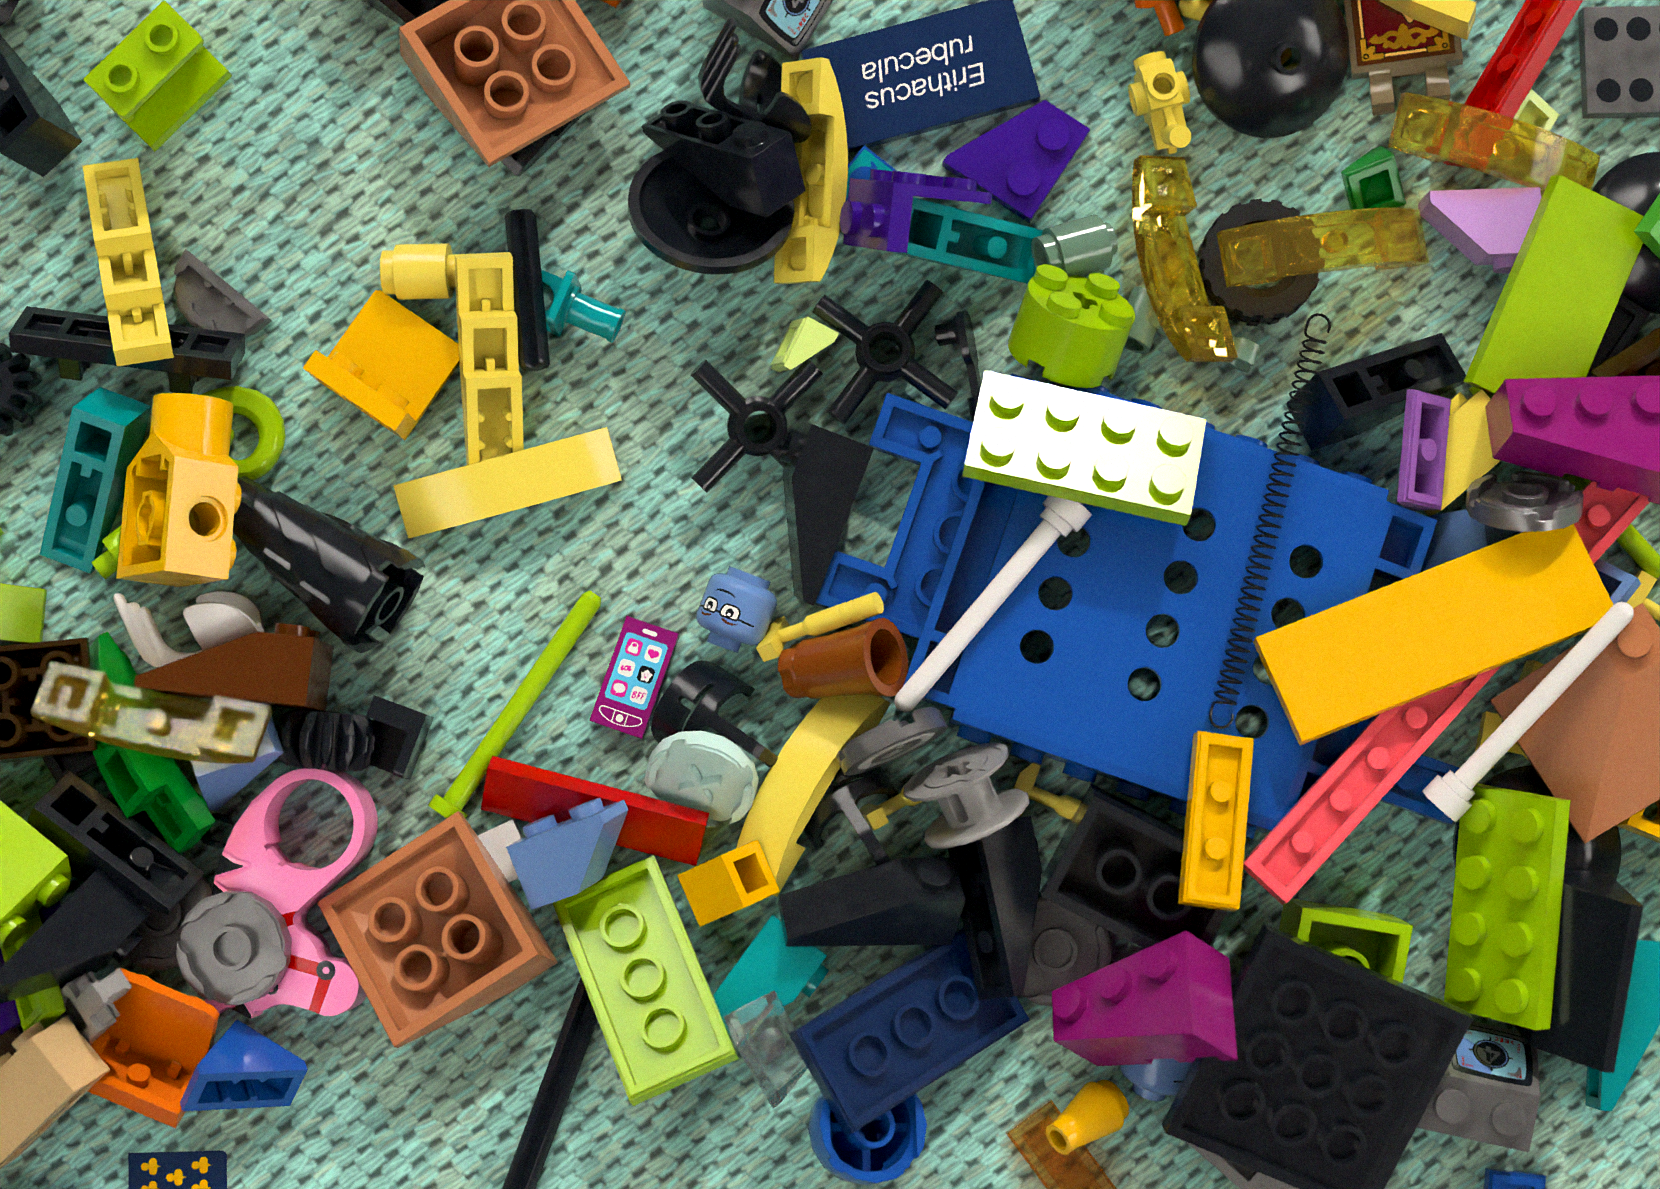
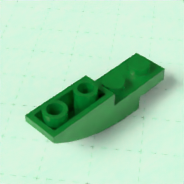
M107 631L98 635L89 647L97 751L92 752L110 792L125 816L129 818L145 810L168 845L180 854L194 847L216 820L209 812L204 798L194 790L178 767L173 753L164 747L158 738L170 722L163 712L161 703L148 690L134 687L135 676L138 674L133 669L128 655L117 646Z

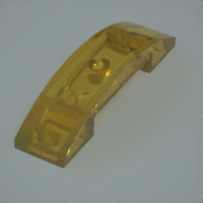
M1409 92L1401 94L1388 143L1389 148L1435 163L1449 161L1526 187H1540L1541 197L1544 194L1550 177L1553 175L1564 176L1592 190L1601 157L1572 140L1526 122L1469 105Z
M1139 155L1134 160L1132 174L1133 228L1141 274L1157 319L1169 341L1186 362H1232L1238 356L1225 307L1209 306L1185 217L1197 207L1185 158Z
M1368 208L1316 213L1221 230L1217 233L1226 287L1277 282L1286 276L1375 267V271L1420 266L1429 263L1419 209Z
M51 661L31 713L40 720L73 733L130 750L175 759L228 764L255 762L272 714V709L268 705L215 695L213 702L208 703L110 682L106 672Z

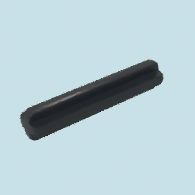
M530 209L511 210L505 215L508 252L513 256L514 312L517 315L518 363L524 371H539L549 367L550 357L537 220L535 214Z

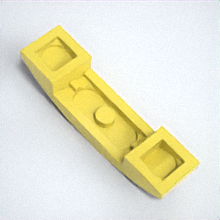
M822 57L782 63L781 92L789 94L803 106L810 118L812 129L810 137L806 141L795 143V151L806 191L793 199L794 217L792 229L783 247L775 254L774 283L820 282L829 266L840 234V212L846 201L848 180L847 132L836 77L829 59Z
M605 427L396 484L393 487L409 539L618 482L622 478L609 431Z
M850 695L821 698L790 736L780 751L776 763L770 768L762 782L744 822L736 848L758 839L780 891L806 849L796 842L840 769V764L836 758L838 751H842L846 747V743L878 726L891 704L882 697ZM778 892V893H776V894H773V895L776 896V897H778V895H779L780 892Z

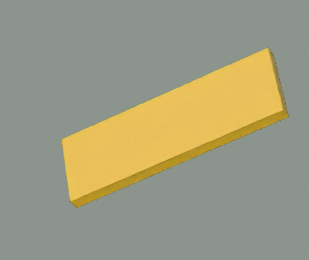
M1572 524L1566 528L1519 533L1255 637L1253 643L1299 745H1303L1585 633L1613 606V603L1575 525Z

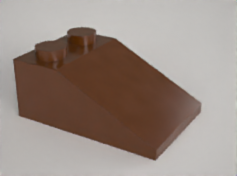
M276 623L274 633L257 631L136 675L134 687L161 694L326 711L334 646L319 640L320 632L310 630V627Z

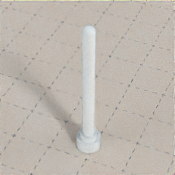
M1048 496L1042 504L1046 508L1039 515L1043 521L899 690L894 699L898 710L902 712L912 711L1060 535L1066 538L1072 530L1078 532L1092 514L1081 503Z
M1626 602L1614 604L1455 773L1449 770L1443 778L1437 775L1422 790L1424 795L1449 818L1457 822L1472 806L1469 800L1476 794L1472 788L1628 625L1634 616L1632 606Z

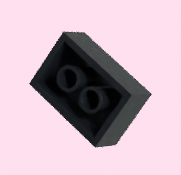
M1090 784L1041 877L1040 891L1042 897L1144 949L1184 931L1191 933L1210 946L1228 912L1226 910L1178 904L1184 830L1093 784ZM1244 869L1242 874V884L1244 883L1248 875V873Z

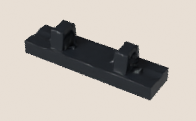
M26 306L9 332L10 352L58 358L59 373L62 379L82 381L83 375L87 368H90L91 363L117 366L108 316ZM168 324L174 358L123 366L168 372L170 392L192 394V388L199 381L200 376L232 380L238 364L245 355V334Z

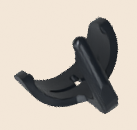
M733 17L728 18L698 74L699 87L705 101L715 109L725 111L732 116L763 122L765 125L789 131L795 143L806 141L810 137L812 129L810 118L803 106L795 98L781 92L782 66L767 52L758 49L753 53L741 82L739 104L726 98L723 86L727 75L741 52V45L738 43L739 38L734 33L737 21Z
M696 661L683 669L668 686L655 709L651 723V732L655 740L660 743L662 739L682 731L683 725L691 712L689 708L681 704L683 698L696 704L702 695L713 687L699 702L688 719L683 732L704 731L711 727L771 768L776 763L778 756L718 715L719 708L728 699L740 693L750 697L755 689L722 667L709 661Z
M881 766L851 776L844 775L840 767L834 777L839 786L856 778H864L847 784L822 801L815 809L803 831L815 850H818L824 845L821 834L827 823L836 814L844 813L876 865L891 861L856 805L864 797L886 794L890 799L898 795V791ZM831 785L828 787L823 798L833 791Z

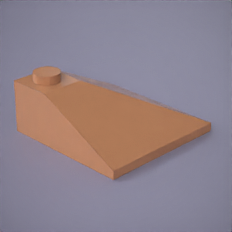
M448 0L399 27L401 57L429 99L488 167L630 88V81L575 0Z
M1643 603L1633 608L1634 616L1628 625L1517 741L1552 797L1571 800L1569 822L1583 844H1586L1660 799V628ZM1574 646L1490 700L1503 722Z
M459 811L317 902L390 1041L396 1048L512 993L558 963L531 913L507 881L463 814Z

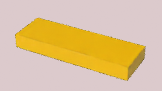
M1197 731L1193 734L1178 904L1233 912L1240 909L1254 739L1203 731Z

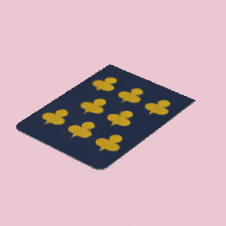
M222 1150L128 1153L129 1189H227V1154Z

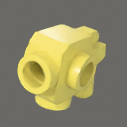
M1165 52L1148 53L1133 61L1136 73L1134 75V83L1128 85L1130 104L1136 117L1144 116L1145 123L1148 124L1155 150L1166 148L1168 154L1177 153V148H1183L1191 141V132L1186 127L1182 105L1190 103L1188 82L1183 71L1175 72L1174 64L1171 58H1166Z

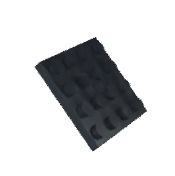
M1263 923L1231 986L1237 1060L1222 1061L1217 1057H1195L1162 1123V1127L1168 1135L1298 1189H1385L1473 1018L1462 1008Z

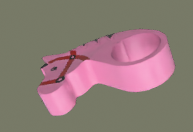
M309 768L287 772L267 786L249 804L235 824L221 854L211 896L229 890L247 891L270 901L285 918L292 939L291 958L281 982L264 997L238 1006L224 1005L226 1003H219L205 998L204 1001L214 1006L219 1014L231 1008L251 1019L260 1016L266 1009L286 1004L323 1016H336L359 1006L365 1000L366 994L347 958L332 955L327 940L307 920V913L310 908L364 861L376 839L378 817L374 801L365 786L352 775L344 771ZM311 780L326 782L339 790L346 798L353 815V834L347 849L339 859L324 868L308 866L302 862L293 863L285 856L279 846V843L282 841L279 832V817L282 806L297 787Z

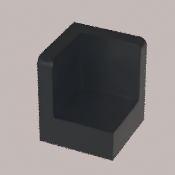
M374 695L366 717L372 718L374 721L373 735H375L374 753L371 752L370 765L393 773L392 775L410 780L434 717Z

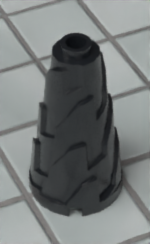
M246 476L237 478V483L241 487V502L238 511L234 514L233 534L241 540L251 554L264 564L265 569L304 603L314 616L335 634L343 644L358 653L367 652L381 642L370 634L378 626L390 634L401 621L414 601L424 578L423 575L412 568L417 570L422 567L425 568L423 561L409 550L403 549L391 542L378 539L345 520L319 512L307 504L303 505L280 491L274 492Z

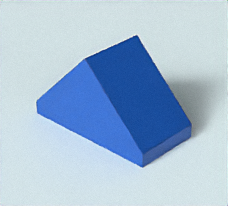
M237 1019L196 1066L182 1096L180 1105L182 1111L290 1106L308 1069L304 1060Z

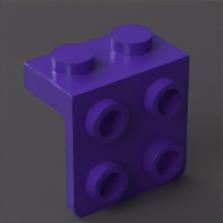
M871 169L869 180L850 178L848 200L844 202L840 212V228L844 234L843 245L907 253L913 196L992 204L993 193L976 191L977 180Z

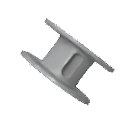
M983 743L967 747L938 759L910 778L904 786L905 798L914 802L937 799L944 813L934 820L925 831V843L932 848H951L971 843L1007 826L1024 812L1029 805L1027 792L1020 789H1001L995 791L989 778L1008 759L1007 746L1001 743Z

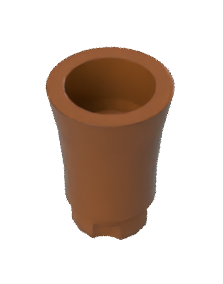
M877 618L851 629L829 635L806 638L800 643L792 644L789 649L782 650L778 659V672L782 678L783 689L793 698L809 697L811 699L850 695L892 697L903 687L908 673V657L903 637L898 628L886 618Z

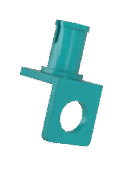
M541 269L542 283L548 285L554 294L553 304L545 311L547 332L560 337L563 329L568 324H571L613 343L621 329L626 311L582 294L581 284L574 272L567 270L563 279Z

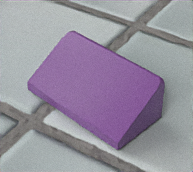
M1409 389L1406 393L1397 502L1404 508L1413 511L1441 510L1451 399L1415 389Z

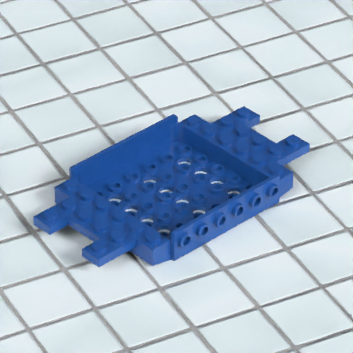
M1013 373L1011 374L1013 377L1036 381ZM1102 385L1094 388L1065 386L1067 389L1162 409L1160 406L1149 401L1132 398L1130 401L1110 394V390ZM887 393L869 446L879 452L920 465L885 567L835 550L815 604L830 608L877 592L883 601V613L862 621L869 622L877 618H886L898 628L902 635L918 640L903 684L904 686L1043 521L1039 515L1046 508L1042 503L1048 495L962 477L973 422ZM1206 422L1192 509L1205 510L1213 518L1214 531L1208 539L1204 541L1190 539L1184 533L1182 525L1081 503L1092 514L1082 526L1090 540L1087 551L1078 557L1067 556L1060 551L1056 540L922 700L951 710L949 723L960 726L956 735L960 738L976 744L990 743L991 738L1012 745L1010 755L1038 765L1042 764L1043 758L1046 756L1065 763L1063 774L1094 784L1097 775L1118 782L1115 792L1143 802L1148 801L1150 793L1169 799L1171 803L1168 810L1185 817L1193 734L1197 731L1244 737L1236 728V715L1245 706H1257L1266 714L1268 724L1266 731L1260 737L1254 739L1246 838L1254 839L1256 830L1263 833L1270 832L1375 717L1373 716L1321 738L1299 745L1273 685L1263 684L1254 674V662L1259 656L1253 643L1255 637L1278 629L1272 621L1271 612L1275 603L1281 599H1291L1297 602L1302 608L1304 619L1420 573L1437 520L1386 501L1389 490L1373 485V481L1365 476L1348 471L1335 472L1321 467L1320 462L1301 454L1298 457L1284 454L1276 455L1278 458L1297 466L1274 465L1275 468L1283 472L1294 474V477L1284 475H1272L1271 477L1280 482L1290 484L1292 487L1268 486L1277 492L1289 495L1288 498L1266 496L1268 499L1287 507L1264 506L1265 509L1283 515L1284 518L1270 516L1261 518L1282 528L1258 527L1262 531L1279 538L1256 537L1261 542L1275 546L1276 549L1260 547L1253 549L1272 556L1274 559L1251 558L1259 564L1271 567V570L1249 568L1250 571L1267 577L1269 580L1246 579L1255 585L1266 588V590L1243 589L1247 593L1263 598V601L1241 599L1242 602L1260 608L1261 611L1238 610L1245 615L1258 619V622L1235 620L1244 626L1255 629L1256 632L1233 631L1243 637L1252 639L1253 642L1230 641L1251 652H1228L1236 657L1247 660L1248 663L1225 662L1245 671V674L1223 672L1227 676L1242 681L1243 684L1220 683L1228 688L1239 691L1240 694L1217 693L1238 704H1214L1212 720L1216 725L1224 726L1228 724L1231 714H1234L1232 724L1224 729L1216 728L1209 720L1211 703L1214 701H1225L1218 698L1214 692L1219 690L1228 691L1220 687L1217 682L1219 680H1230L1220 674L1221 670H1233L1225 666L1222 661L1234 659L1228 656L1225 650L1237 649L1231 646L1227 640L1239 638L1231 634L1230 629L1242 628L1232 620L1237 617H1243L1236 613V608L1246 607L1239 603L1237 599L1240 597H1250L1242 593L1240 588L1251 586L1244 582L1243 577L1254 575L1248 573L1245 568L1255 565L1249 561L1248 557L1258 554L1254 553L1250 547L1261 545L1253 539V536L1262 534L1256 529V526L1265 523L1260 521L1258 516L1269 514L1262 510L1261 505L1270 503L1263 496L1267 493H1273L1266 488V485L1276 483L1268 475L1277 472L1272 469L1271 464L1280 461L1274 457V454L1278 451L1267 448L1268 445L1265 442L1245 435H1236L1234 437L1215 430L1214 425ZM1299 546H1309L1316 550L1320 556V570L1312 578H1301L1294 574L1290 568V555ZM1184 562L1194 569L1196 584L1189 593L1176 594L1167 588L1164 582V573L1170 564ZM1060 578L1069 585L1071 600L1065 608L1051 610L1041 603L1038 595L1039 587L1046 579ZM1156 615L1169 616L1177 624L1178 637L1169 647H1157L1147 638V623ZM1031 631L1046 633L1053 643L1051 657L1040 664L1027 661L1020 650L1023 636ZM1136 669H1150L1157 674L1160 680V690L1157 696L1150 701L1137 700L1128 690V678ZM1421 755L1380 801L1444 824H1452L1453 820L1424 795L1422 790L1437 775L1443 778L1449 770L1455 773L1459 767Z

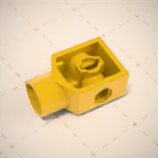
M163 393L153 396L149 438L127 466L116 579L174 587L228 580L229 571L236 559V543L232 538L234 514L238 511L241 502V487L237 483L238 465L229 457L233 403L216 397L187 393Z

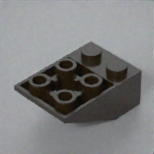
M89 638L0 646V764L97 751Z

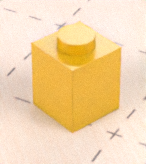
M758 839L677 875L699 927L780 892Z

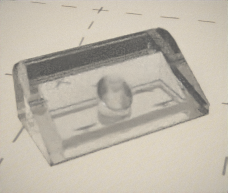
M774 990L724 1016L737 1049L772 1108H775L784 1100L808 1069L788 1034L796 1028Z

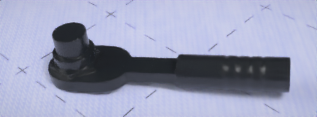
M967 310L957 312L953 319H948L947 323L935 325V337L939 346L950 344L952 346H960L962 357L967 367L972 397L967 400L971 422H973L981 379L972 321Z

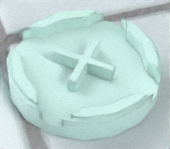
M684 731L662 739L655 747L649 758L644 780L647 790L650 787L651 791L655 794V799L708 812L707 827H716L719 821L730 819L729 824L739 821L751 809L759 778L754 762L740 746L720 735L704 731Z

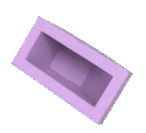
M1540 187L1429 191L1418 203L1419 215L1476 266L1493 265V272L1505 274L1510 273L1541 201Z

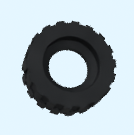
M1251 199L1249 203L1242 205L1240 202L1232 206L1227 213H1222L1214 221L1199 247L1197 254L1199 263L1196 266L1197 277H1200L1202 283L1200 289L1204 297L1207 296L1212 302L1211 306L1217 312H1223L1228 316L1227 319L1233 322H1246V326H1258L1259 323L1271 325L1278 323L1284 317L1288 318L1308 300L1320 280L1318 274L1323 269V258L1320 257L1322 245L1320 238H1316L1313 232L1315 228L1310 221H1305L1299 215L1301 212L1294 207L1290 209L1283 206L1280 201L1271 200V202H1265L1262 199ZM1265 237L1274 241L1282 249L1286 259V269L1282 279L1276 285L1267 289H1252L1245 286L1236 277L1232 267L1233 253L1236 247L1248 238Z

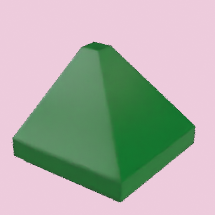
M1383 146L1371 149L1341 171L1351 215L1356 224L1406 204L1395 155Z

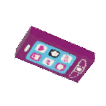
M626 616L589 721L643 739L680 634Z

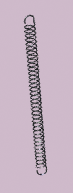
M1322 313L1311 315L1305 325L1304 334L1309 339L1301 342L1306 349L1299 352L1303 360H1299L1296 363L1302 370L1294 372L1295 377L1299 380H1295L1291 384L1297 390L1289 392V396L1294 400L1286 403L1287 407L1293 411L1284 413L1285 418L1290 421H1285L1281 424L1287 431L1278 434L1284 442L1276 444L1277 448L1283 452L1274 454L1275 459L1280 462L1271 464L1272 469L1277 472L1268 475L1276 483L1266 485V488L1273 493L1265 494L1263 496L1264 499L1270 503L1261 505L1262 510L1269 514L1258 516L1259 520L1265 524L1256 526V529L1262 534L1253 536V539L1261 545L1250 547L1258 555L1249 556V561L1255 565L1245 568L1248 573L1254 576L1243 577L1244 582L1251 586L1240 588L1242 593L1250 597H1240L1237 599L1239 603L1246 607L1236 608V613L1243 617L1234 618L1232 621L1242 628L1230 629L1231 634L1239 638L1227 640L1231 646L1237 649L1225 650V653L1234 659L1222 661L1225 666L1233 670H1221L1220 674L1230 680H1219L1217 682L1220 687L1228 691L1219 690L1214 692L1218 698L1225 701L1212 702L1209 712L1210 723L1216 728L1224 729L1232 724L1234 714H1231L1228 724L1224 726L1216 725L1212 720L1214 704H1238L1217 693L1239 695V691L1228 688L1220 683L1243 684L1242 681L1227 676L1223 672L1245 674V671L1225 662L1248 663L1247 660L1236 657L1228 652L1250 653L1251 651L1230 641L1252 643V639L1243 637L1233 631L1256 632L1255 629L1244 626L1235 620L1258 622V619L1245 615L1238 610L1261 611L1260 608L1246 604L1241 599L1263 601V598L1247 593L1243 589L1265 591L1266 588L1255 585L1246 579L1269 580L1267 577L1250 571L1249 568L1271 570V567L1259 564L1251 558L1274 559L1272 556L1260 553L1253 548L1276 549L1275 546L1261 542L1256 537L1278 539V536L1264 532L1258 527L1282 528L1261 517L1284 518L1283 515L1273 513L1265 509L1264 506L1287 507L1268 499L1266 496L1289 497V495L1277 492L1268 486L1292 487L1290 484L1280 482L1271 476L1284 475L1294 477V474L1283 472L1275 468L1274 465L1297 466L1278 458L1276 455L1300 456L1297 453L1281 448L1279 445L1291 444L1302 446L1301 443L1290 441L1281 435L1296 434L1304 436V433L1293 431L1285 427L1284 424L1307 425V423L1296 421L1286 414L1310 415L1308 412L1299 411L1289 404L1302 403L1312 405L1311 402L1300 400L1291 394H1315L1314 392L1298 388L1294 383L1317 384L1315 381L1299 377L1297 373L1320 374L1318 371L1302 367L1299 363L1312 362L1322 364L1321 361L1312 360L1302 355V352L1325 354L1324 351L1312 349L1304 344L1305 342L1327 344V341L1315 339L1307 334L1309 322L1315 316H1322L1327 320L1328 329L1326 332H1330V319Z

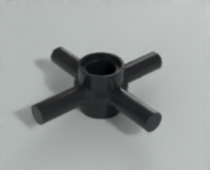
M925 280L894 323L880 322L871 326L866 325L826 294L819 300L812 312L856 344L855 354L859 366L858 371L827 411L834 419L845 425L877 381L892 382L900 378L907 381L946 410L957 396L958 391L914 360L915 345L911 337L942 296L943 291L929 280ZM880 340H889L899 347L901 356L892 364H880L871 357L869 351L871 346Z
M807 359L769 398L763 396L744 398L707 360L701 362L691 373V376L729 413L727 420L729 439L691 478L708 493L745 454L751 456L770 454L785 468L786 462L780 460L787 433L785 413L823 373ZM764 411L770 419V429L767 435L760 440H748L744 433L746 418L753 412Z

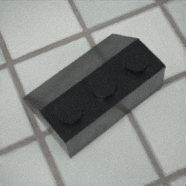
M1564 868L1550 1029L1532 1030L1515 1025V1028L1531 1047L1601 1072L1614 1073L1643 905L1609 873Z

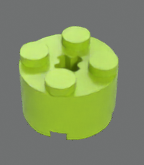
M1048 264L1039 265L1025 290L1008 339V348L1013 357L1026 368L1029 359L1045 367L1042 377L1072 387L1101 386L1105 376L1108 377L1109 381L1114 376L1135 320V312L1129 302L1118 294L1120 284L1112 277L1101 273H1091L1088 278L1079 275L1068 276L1065 271L1056 266Z

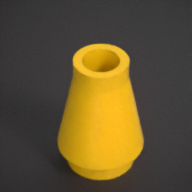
M1099 1080L1097 1083L1087 1082L1058 1118L1046 1127V1136L1049 1143L1058 1153L1068 1155L1076 1148L1119 1131L1123 1127L1124 1119L1129 1115L1127 1099L1123 1092L1108 1080Z

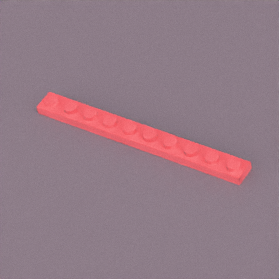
M1592 480L1581 490L1584 495L1583 512L1579 521L1574 523L1593 564L1650 503L1648 502L1649 496L1621 488H1616L1612 492L1596 487L1597 482ZM1501 666L1376 715L1243 862V869L1281 905L1287 904Z

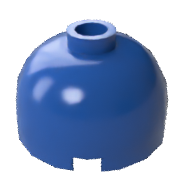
M820 1092L811 1107L808 1125L812 1150L823 1167L842 1181L861 1185H872L897 1179L906 1171L904 1170L910 1166L913 1159L919 1157L924 1148L927 1128L923 1105L916 1093L854 1133L845 1135L823 1094Z

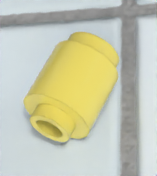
M449 243L396 244L394 250H383L380 257V281L383 293L385 295L396 294L398 300L451 299L454 288H456L455 260L451 245Z

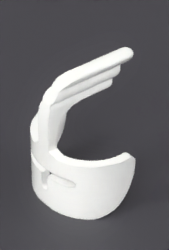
M211 591L199 595L196 598V604L186 607L183 611L185 620L202 649L188 653L178 652L170 648L162 639L152 614L147 607L143 606L140 608L136 602L127 603L126 598L121 593H115L113 597L135 648L144 661L156 668L257 631L264 632L261 611L251 599L233 591Z

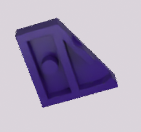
M1043 100L949 153L943 160L942 167L959 178L977 180L976 189L981 192L993 193V200L1030 223L1089 135L1091 129L1053 104Z

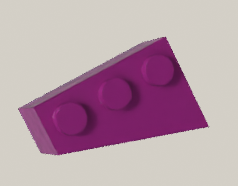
M1660 376L1505 379L1485 406L1492 457L1494 459L1562 477L1567 473L1597 482L1596 487L1612 492L1616 488H1621L1649 496L1648 502L1660 505Z
M1187 931L1052 991L1053 1041L1096 1066L1152 1064L1153 1059L1171 1058L1179 1063L1194 1062L1195 1057H1217L1222 1061L1237 1060L1229 958Z

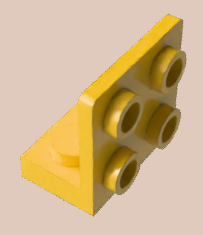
M376 290L329 356L326 357L315 350L303 369L315 380L405 441L459 365V346L453 339L387 294L385 295L381 290Z

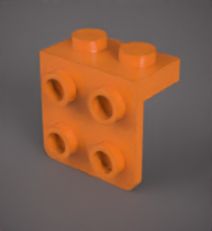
M120 968L132 988L113 1003L120 1013V1016L116 1018L117 1022L91 1044L110 1070L87 1092L176 1128L186 1112L182 1111L180 1105L182 1096L196 1066L213 1047L219 1012L214 1006L196 996H188L157 983L146 975L136 974Z

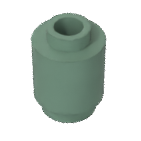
M1095 214L1045 228L1042 235L1034 237L1031 242V253L1036 268L1043 264L1053 265L1065 271L1068 276H1082L1109 268L1113 255L1117 253L1118 249L1116 234L1112 226L1108 222L1103 223L1101 218Z

